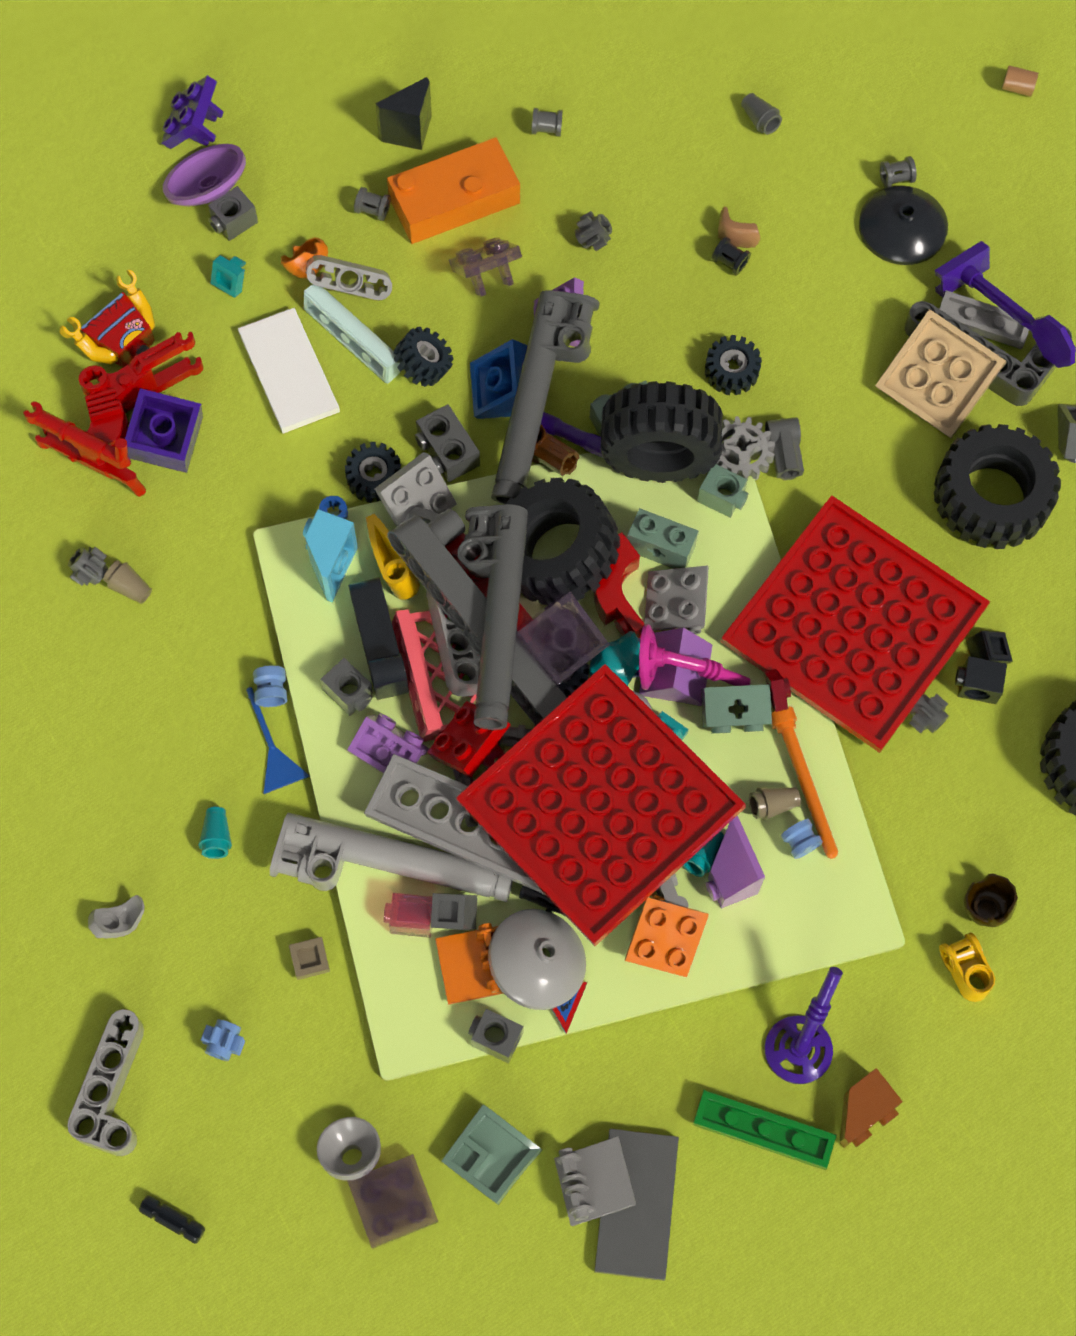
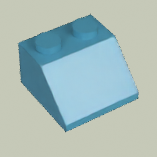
M318 509L314 518L307 520L303 536L306 540V549L308 550L310 563L325 598L333 603L358 549L354 522Z

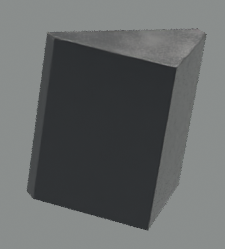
M427 77L376 103L378 134L381 142L422 150L432 117L430 81Z

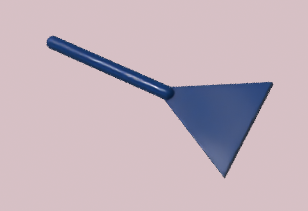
M248 687L246 690L269 747L264 794L310 777L274 745L261 709L255 704L254 691L251 687Z

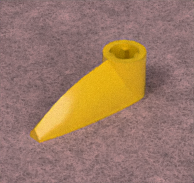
M375 513L366 517L373 553L385 582L396 598L402 600L412 598L419 590V580L391 546L388 539L389 530Z

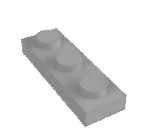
M947 290L944 294L940 306L941 311L982 337L1019 349L1023 348L1029 329L1022 326L1001 308Z

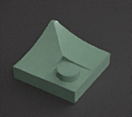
M483 1104L441 1162L499 1205L519 1177L541 1153L542 1149Z

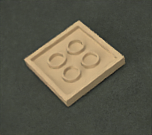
M929 309L875 386L952 439L1006 364V360Z

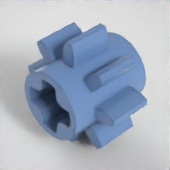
M217 1019L214 1027L206 1025L200 1041H203V1044L207 1045L205 1053L223 1061H229L232 1053L240 1056L246 1041L244 1037L239 1036L241 1027Z

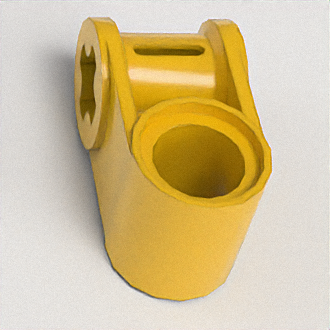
M970 932L965 934L964 939L948 945L944 943L939 945L941 958L946 968L950 971L961 995L972 1002L982 1001L986 998L995 985V976L983 954L977 937ZM969 978H980L984 983V989L974 988L970 984Z

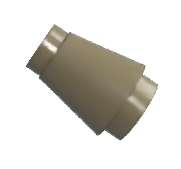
M115 561L103 577V581L108 584L107 588L140 604H143L152 592V588L147 585L127 562Z
M796 787L757 788L756 792L749 794V807L755 819L762 818L767 820L794 807H799L801 804L800 794Z

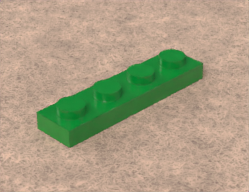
M706 1090L702 1092L693 1125L823 1170L828 1168L837 1136L836 1134Z

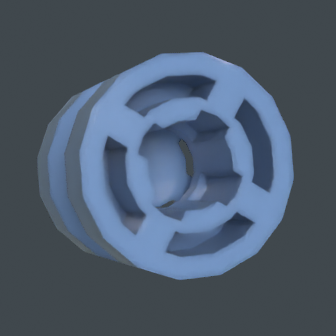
M263 666L253 671V680L257 685V690L254 693L256 705L261 707H277L287 702V691L283 688V683L286 681V673L283 667Z

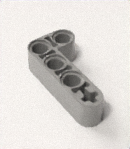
M426 591L447 688L456 696L476 695L480 656L454 623L444 616L446 613L429 592ZM451 644L460 645L463 651L455 650ZM457 673L467 675L470 681L460 679Z
M122 1009L116 1011L108 1020L67 1124L71 1136L80 1143L116 1156L130 1154L137 1145V1135L133 1128L126 1122L111 1117L144 1034L142 1022L130 1010ZM130 1023L133 1026L131 1031L125 1030L122 1033L119 1030L121 1025L127 1026ZM121 1041L126 1045V1048L119 1045ZM113 1053H120V1063L115 1068H106L105 1061L107 1057ZM102 1085L107 1086L108 1092L106 1097L102 1101H93L92 1093L95 1088ZM85 1119H93V1130L87 1135H80L78 1129L81 1122ZM118 1130H126V1141L121 1146H112V1135Z

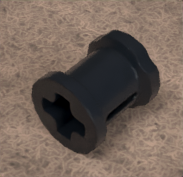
M724 237L715 248L711 259L715 262L719 260L731 268L732 273L737 276L747 265L751 252L748 250L742 251L730 243L731 239Z

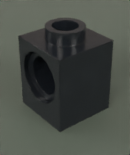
M969 656L963 667L958 666L955 685L959 686L958 697L997 704L1003 694L1007 664Z

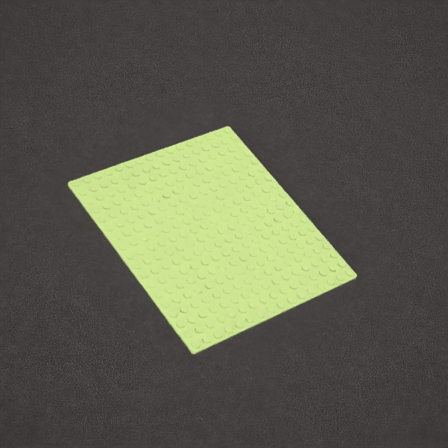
M592 453L579 455L577 467L570 475L565 474L561 476L543 464L530 467L526 484L528 489L535 486L534 482L543 479L545 482H550L551 478L561 477L565 482L567 479L578 480L581 485L591 487L596 495L600 496L618 527L617 533L623 532L626 538L639 508L698 530L696 547L687 567L708 565L709 570L705 626L701 629L700 634L695 635L713 645L710 660L721 663L725 669L750 678V685H766L764 672L720 642L721 637L781 561L755 479L751 475L747 478L748 481L745 489L749 493L743 508L741 510L736 508L730 518L697 502L699 489L709 472L706 474L700 473L697 478H686L680 482L666 481V483H657L654 480L647 482L641 481L636 477H626L623 472H616L606 463L604 458ZM496 474L447 485L457 503L451 509L462 519L465 525V535L469 531V521L465 518L467 509L478 506L504 505L491 498L493 487L496 484ZM727 489L718 490L723 495L732 494ZM382 501L347 508V520L354 522L358 549L333 603L325 598L310 563L308 550L306 549V540L303 536L307 520L309 518L313 519L314 516L257 529L253 536L320 820L446 852L366 817L364 812L384 773L347 750L365 717L371 715L378 716L379 713L387 715L396 721L395 727L401 731L406 732L409 730L420 736L409 693L381 700L376 699L348 587L349 584L380 577L391 622L396 611L409 609V613L429 611L426 597L427 590L420 581V587L416 595L402 600L396 598L380 572L371 546L366 517L375 513L386 528L391 531L396 525ZM339 511L330 512V514L338 516ZM562 524L548 530L536 543L532 558L546 560L564 553L574 543L579 532V525ZM640 556L639 569L625 579L622 584V591L629 604L644 622L648 571L673 568ZM592 590L584 594L585 598L576 601L573 598L569 600V604L559 606L555 601L550 606L541 605L538 600L532 602L520 593L521 605L537 623L536 638L525 645L534 658L536 657V652L539 649L543 651L544 645L548 644L547 637L549 634H552L556 621L554 614L559 609L571 610L582 616V624L577 626L573 639L575 641L574 649L577 646L581 650L580 655L585 654L587 664L589 665L591 657L598 647L622 637V635L615 626V620L604 626L597 613ZM427 621L415 622L417 631L430 638L434 632L433 625ZM672 629L654 630V633H656V632H662V631H667V630H672ZM457 644L455 650L463 651L462 647ZM428 647L424 653L425 660L438 667L441 663L440 655ZM343 658L352 664L372 684L373 690L372 700L369 705L360 712L356 710L351 716L323 691L320 680ZM556 667L550 672L551 676H557L558 680L566 679L568 676V672H562L561 667ZM467 675L463 676L462 680L470 681ZM436 676L432 682L433 690L446 697L449 692L446 682ZM640 676L632 678L628 684L631 690L638 693L641 684ZM707 679L706 687L733 686L721 680L712 681ZM349 684L344 686L341 691L345 694H351L358 687ZM792 692L791 697L787 698L788 707H793L797 717L795 722L796 728L794 729L838 849V855L833 859L825 855L822 844L809 854L794 859L791 854L792 848L790 844L783 841L781 834L804 819H809L812 823V831L815 835H818L782 734H778L777 729H773L771 724L763 725L764 731L744 732V726H731V733L711 734V727L703 728L702 706L645 697L650 703L652 711L657 716L663 711L689 729L688 734L682 741L746 804V808L737 816L762 868L765 879L757 895L721 909L718 901H712L707 891L706 882L709 881V873H705L703 877H698L689 873L683 866L675 872L678 885L674 887L678 896H682L687 900L688 908L709 914L687 977L625 961L644 902L595 947L567 917L554 912L555 915L565 920L577 933L586 956V972L583 982L588 983L567 1034H565L551 1009H529L515 1003L505 994L450 1005L447 1002L435 938L479 930L478 926L485 923H491L492 927L499 926L507 917L521 910L540 909L546 911V908L519 898L523 885L513 881L507 902L494 899L491 896L489 898L478 895L476 929L431 928L433 893L477 894L345 861L336 888L382 1079L390 1081L489 1055L472 1047L471 1039L473 1036L468 1034L476 1015L482 1017L486 1009L524 1026L523 1035L516 1047L518 1048L902 948L905 944V938L834 721ZM452 694L448 700L462 707L466 701L470 702L472 698ZM510 694L508 710L510 727H518L520 724L526 725V729H533L535 724ZM735 700L734 705L728 707L729 713H735V717L738 719V714L744 712V706H738L737 700ZM446 706L440 711L443 725L449 724L455 714L454 711ZM434 740L425 741L422 744L430 749ZM499 745L504 754L513 747ZM428 753L421 755L417 762L418 765L455 780L452 768L434 760ZM481 764L471 779L475 781L488 768ZM796 787L801 798L799 807H794L767 820L762 818L755 819L749 807V794L756 792L757 788ZM413 790L406 791L401 797V803L405 806L414 805L419 798V794ZM438 803L432 807L431 816L435 819L444 818L448 813L449 807L446 804ZM465 818L460 825L461 829L465 832H472L478 827H468ZM729 823L721 830L724 835ZM491 838V842H492L493 844H495V845H498V844ZM404 896L426 898L427 900H413L411 898H409V900H404ZM542 948L543 954L550 957V952L546 948ZM492 1027L485 1032L484 1036L488 1041L495 1043L502 1040L504 1033L501 1029Z

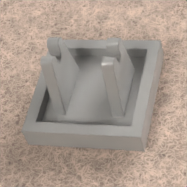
M425 452L375 488L396 527L408 520L409 512L416 507L441 514L445 510L457 505L431 456Z

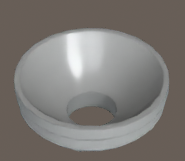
M346 1117L338 1119L324 1129L317 1142L316 1151L321 1166L330 1176L340 1180H355L367 1175L378 1163L381 1143L376 1129L369 1122L357 1117ZM350 1149H358L362 1152L360 1161L353 1165L345 1164L342 1160L343 1155Z

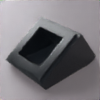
M980 631L968 638L967 645L971 657L1006 664L1013 662L1005 632Z

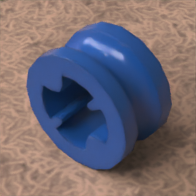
M328 496L319 504V510L327 513L328 508L332 507L334 510L335 507H339L338 517L348 519L347 505L342 498Z

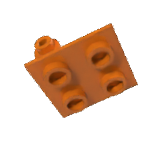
M652 894L644 902L625 961L687 977L709 914L665 902L663 897Z
M485 923L478 926L479 930L435 938L448 1005L504 994L492 976L488 961L490 940L498 926L492 927L491 923Z

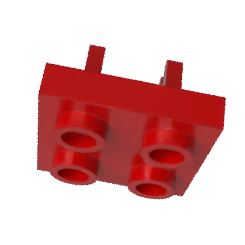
M466 701L455 712L453 719L443 732L435 738L433 745L427 753L434 760L472 777L481 764L490 768L494 764L495 758L500 759L504 755L497 742L511 724L508 722L506 728L499 730L483 729L474 724L476 706Z

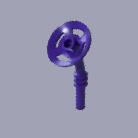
M830 967L817 997L812 998L805 1016H789L778 1021L766 1037L764 1050L767 1063L771 1070L786 1082L793 1084L811 1083L819 1079L831 1064L833 1045L828 1032L822 1024H824L828 1016V1012L831 1009L830 1001L843 975L842 970L837 967ZM796 1024H804L801 1031H797ZM784 1029L786 1033L780 1040L779 1050L774 1051L775 1039L778 1033ZM788 1037H791L793 1040L789 1048L785 1049V1042ZM811 1047H815L814 1056L809 1060L807 1055L810 1053ZM820 1047H824L825 1052L823 1061L820 1064V1066L817 1069H815L813 1064L817 1061L820 1055ZM787 1059L794 1065L802 1066L803 1074L789 1072L780 1063Z

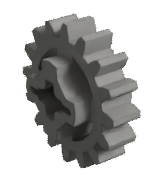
M735 416L733 424H730L726 419L723 420L722 455L716 464L747 479L751 475L753 479L758 480L760 471L763 473L768 472L769 463L773 462L775 455L772 453L775 442L769 441L771 432L765 431L762 433L763 423L760 422L753 426L751 425L752 419L750 417L747 418L745 423H741L739 416Z

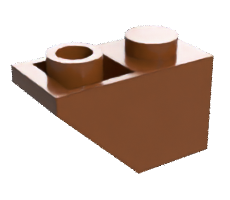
M877 1068L844 1094L840 1144L843 1148L851 1142L855 1147H858L872 1136L868 1129L880 1122L882 1126H885L899 1115L895 1108L903 1101Z

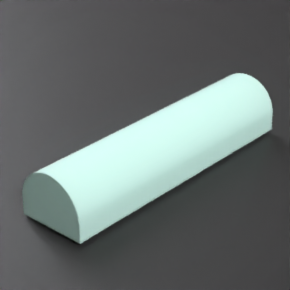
M311 285L304 290V310L381 380L388 384L399 375L401 371H399L397 366L400 363L394 361L396 354H393L394 351L323 287Z

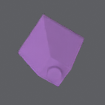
M738 816L728 825L709 873V881L706 882L712 901L717 900L721 909L757 895L765 879V875Z

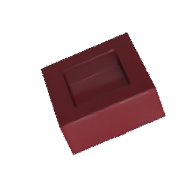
M777 669L764 671L766 685L770 684L771 706L775 712L787 710V698L791 697L788 679H783Z

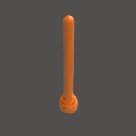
M788 707L787 710L774 711L771 713L772 728L777 729L778 734L783 736L818 836L823 841L822 847L825 855L833 859L837 857L838 849L794 731L796 728L795 722L797 721L793 707Z

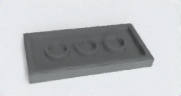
M609 1129L608 1140L617 1136L620 1139L636 1205L600 1217L594 1273L665 1281L679 1137Z

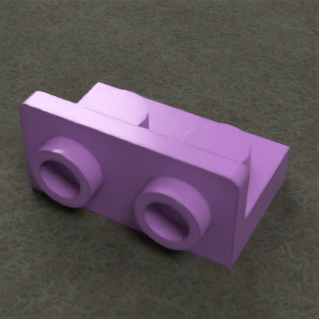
M379 713L378 716L371 715L365 717L347 750L384 773L393 754L417 764L421 755H425L429 748L422 744L424 741L422 737L409 730L406 732L401 731L395 727L396 721L387 715Z

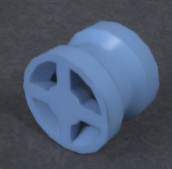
M804 819L794 824L781 834L783 841L790 844L792 848L791 854L794 859L809 854L823 843L821 837L815 835L812 831V823L809 819Z

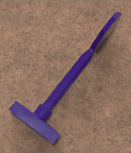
M983 241L975 244L935 270V275L941 279V284L935 287V292L942 298L946 290L953 292L964 284L970 288H975L1018 323L1029 329L1042 355L1057 368H1062L1075 363L1076 347L1064 325L1051 315L1033 318L1030 313L983 277L982 273L990 269V247Z

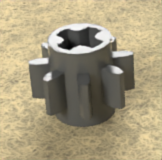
M590 211L580 217V221L576 223L578 228L575 229V235L578 242L584 248L593 246L594 250L598 251L611 240L609 235L612 233V227L609 220L603 214L595 217L593 212Z
M83 547L79 548L68 562V566L73 571L69 577L81 586L83 584L88 585L89 583L93 585L98 584L108 570V566L103 561L107 555L96 547H88L87 550Z
M923 694L910 712L913 717L909 724L920 734L926 729L933 734L949 717L944 711L948 703L938 694L931 698Z

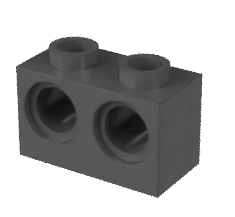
M449 404L416 421L417 433L414 434L418 446L422 451L427 449L440 474H443L448 483L480 466V452ZM435 430L445 432L439 436L431 434ZM450 454H457L460 456L456 460H450L446 458Z

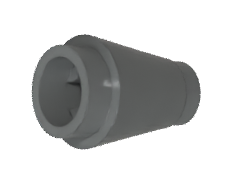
M754 93L744 97L741 106L757 131L764 132L767 135L775 132L782 122L779 109Z

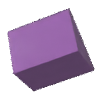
M685 628L654 633L658 647H664L665 651L698 659L711 658L713 645ZM665 664L664 667H657L654 680L648 690H643L640 684L639 693L645 697L702 706L701 688H706L707 679L699 676L696 671Z

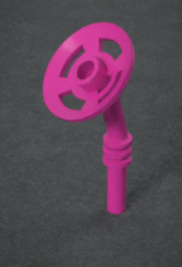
M644 624L639 652L640 682L643 690H648L651 686L657 667H664L665 664L696 671L699 676L712 681L721 680L733 686L750 685V678L723 668V665L709 658L698 659L665 651L664 647H658L650 624Z

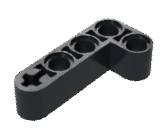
M380 577L349 584V592L376 699L381 700L409 693L406 671L401 653L398 650Z

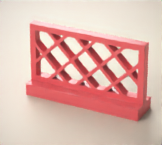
M409 609L396 611L392 620V626L398 650L403 659L409 697L420 737L423 738V742L431 741L442 733L448 725L442 724L440 717L442 708L446 706L456 712L460 706L448 700L452 695L451 691L444 697L434 691L432 687V682L436 676L445 681L444 672L441 671L442 662L438 667H435L427 662L424 657L428 647L439 653L438 645L433 641L435 632L428 638L417 631L415 623L427 621L433 625L430 610L409 613ZM453 643L452 647L455 649L457 644ZM461 673L459 678L462 679L465 674ZM476 695L469 696L472 698L470 703H474Z

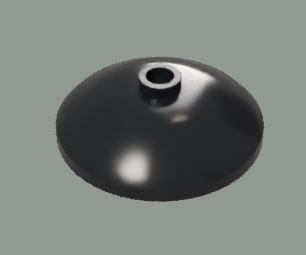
M898 185L881 189L866 201L859 217V232L867 248L877 257L893 264L914 265L932 258L942 248L948 233V220L941 204L929 193L919 188Z

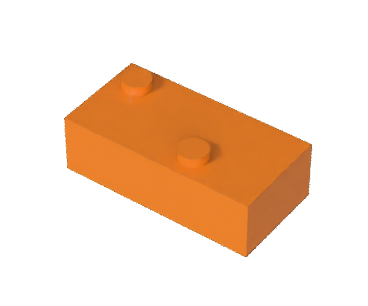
M496 137L387 178L388 195H391V204L411 244L520 204V182Z

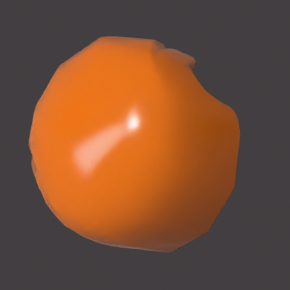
M317 237L311 238L301 246H293L292 258L286 255L281 256V264L290 274L306 279L305 267L308 260L315 255L328 257V247L322 239ZM319 265L318 269H312L315 271V275L323 268L324 265Z

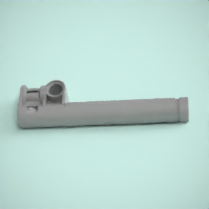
M287 813L270 866V876L276 877L278 873L296 877L299 882L313 885L315 889L320 891L331 890L337 885L345 861L489 898L491 896L504 902L508 901L513 883L508 878L451 853L292 813ZM327 866L332 869V872L326 878H318L314 874L319 867Z

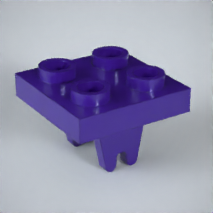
M207 75L198 82H192L183 92L179 91L175 94L171 101V107L173 108L171 115L163 125L165 133L161 144L172 149L188 138L205 146H208L209 141H215L216 135L203 126L205 118L216 122L217 117L222 118L224 113L211 101L217 83L216 80Z

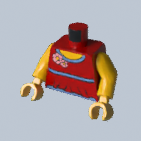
M127 270V274L131 278L129 285L124 284L119 275L116 278L117 285L122 289H127V295L122 292L82 327L78 319L69 317L67 321L73 326V332L68 331L63 325L60 327V334L65 338L73 337L75 339L74 344L91 361L106 364L116 363L120 367H125L132 362L136 355L150 349V346L155 341L152 333L155 327L152 308L141 289L135 287L137 277L131 270Z

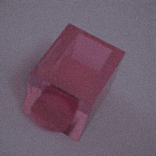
M393 893L392 903H386L384 910V923H389L390 934L431 938L432 897Z

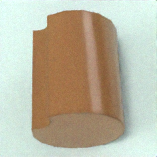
M1009 65L1002 90L1031 97L1039 73Z

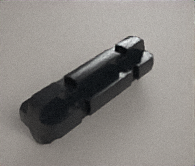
M150 1195L144 1198L139 1207L140 1213L150 1219L154 1217V1221L178 1235L184 1234L183 1237L194 1244L200 1241L205 1232L203 1225L194 1220L190 1222V1218L166 1204L161 1205L159 1200Z

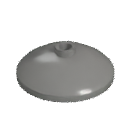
M540 909L521 910L507 917L496 928L490 940L488 961L492 976L501 991L515 1003L529 1009L549 1010L566 1003L580 989L586 972L585 951L577 933L561 917ZM542 948H546L550 952V957L543 954Z

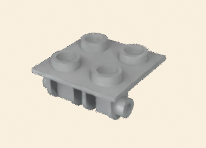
M709 566L648 571L644 624H650L653 631L688 628L690 632L700 634L701 629L705 626Z
M618 1136L573 1151L572 1148L562 1149L559 1151V1157L554 1158L571 1226L636 1205Z

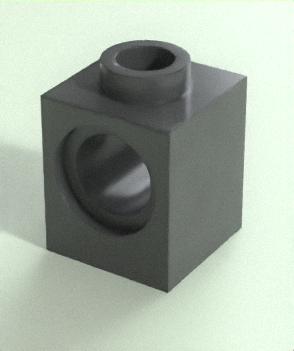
M238 186L208 205L211 215L208 219L210 225L217 234L222 232L228 241H231L258 223L255 206Z
M345 658L320 679L323 691L349 716L356 710L360 712L365 709L372 700V684ZM349 684L358 687L351 694H345L341 691L344 686Z
M433 893L431 928L476 929L478 895Z
M486 1009L483 1016L476 1015L468 1032L469 1035L473 1036L471 1046L509 1064L523 1035L524 1026ZM497 1027L503 1031L504 1037L499 1042L493 1043L485 1038V1032L489 1028Z

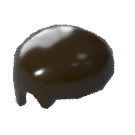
M994 873L988 874L986 878L979 882H972L964 897L966 914L980 926L998 927L1011 919L1017 906L1018 896L1016 887L1008 878Z

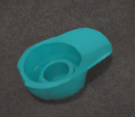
M630 631L619 639L598 647L591 657L589 665L590 676L606 664L628 686L639 669L640 642L636 634Z

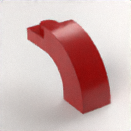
M623 532L618 534L620 536V547L616 549L619 553L615 565H610L611 574L607 579L602 578L599 582L600 587L593 592L594 603L604 626L615 620V626L622 636L633 631L637 638L641 639L644 622L629 604L622 591V584L625 579L639 569L640 555Z

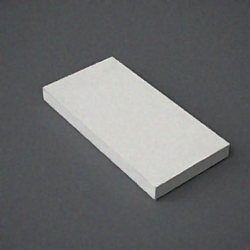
M295 308L238 328L241 340L282 433L340 412L339 405Z

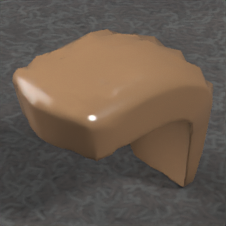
M725 206L722 208L719 218L718 237L721 240L724 237H728L731 239L730 243L736 247L755 248L760 241L757 224L735 222L730 219L728 208Z

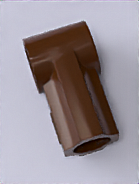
M540 425L532 462L536 464L542 463L561 476L565 474L570 475L577 467V461L580 458L578 452L549 435L545 428Z

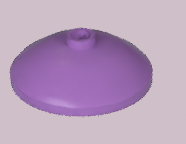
M218 144L201 149L182 160L170 171L163 183V193L169 202L179 206L190 207L211 203L229 192L243 174L246 157L241 148L233 144Z

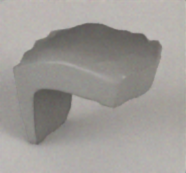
M135 895L120 906L95 909L89 914L88 927L96 938L108 939L126 936L133 932L141 921L144 913V901L139 895Z

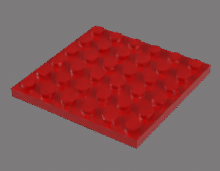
M831 495L721 637L720 642L762 672L777 669L783 679H788L792 693L881 753L915 704L926 692L987 609L990 601Z
M606 664L456 797L457 802L594 947L746 808V804Z

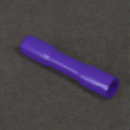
M546 412L543 413L541 425L548 434L563 438L603 458L600 450V436L587 433L563 422L560 418Z

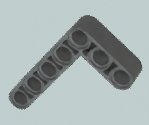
M925 301L916 302L909 311L905 323V332L909 337L920 323L916 319L922 320L930 309L1006 360V364L988 389L1013 405H1027L1056 368L1055 365L1042 355L1037 343L1024 360L1020 362L931 303ZM1065 327L1072 340V334L1067 327ZM1034 363L1040 364L1043 368L1036 366ZM1018 385H1023L1027 389H1022Z

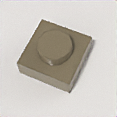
M322 937L289 945L297 980L330 972Z

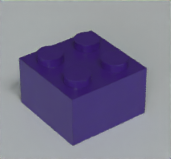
M140 388L125 437L129 459L187 473L203 419L201 403Z

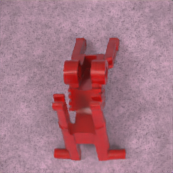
M177 332L167 340L136 355L130 364L114 373H107L100 366H89L82 370L78 380L83 393L86 395L85 400L90 416V427L87 431L76 427L70 421L66 422L44 411L39 402H31L34 412L30 413L28 410H25L23 414L28 423L42 428L45 437L35 436L38 446L42 449L51 448L67 456L72 462H78L108 478L124 483L136 496H143L146 493V488L139 481L136 473L126 468L131 465L125 439L129 425L126 413L135 407L140 388L160 393L190 376L198 375L203 371L204 366L201 357L196 358L194 365H191L190 359L185 357L183 360L155 375L152 372V368L183 351L192 349L195 346L193 333L188 332L187 339L183 340L181 333ZM96 379L100 383L93 385L90 381Z

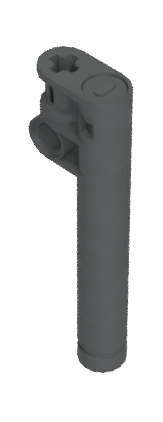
M553 290L540 292L495 478L496 484L491 498L498 503L505 505L511 497L515 499L520 494L518 491L527 484L556 360L580 363L585 361L591 353L589 342L593 327L590 324L593 311H597L600 306V302L591 296ZM575 340L581 341L578 346L569 347L571 342Z
M513 504L478 506L467 509L465 518L469 521V531L458 549L460 561L473 576L489 578L476 709L474 713V724L489 730L504 729L508 724L528 523V511L524 507Z

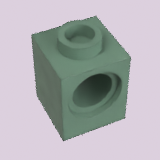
M716 464L710 469L702 483L697 502L731 518L735 509L741 510L748 498L749 493L745 491L748 479ZM727 489L732 494L723 495L718 490Z

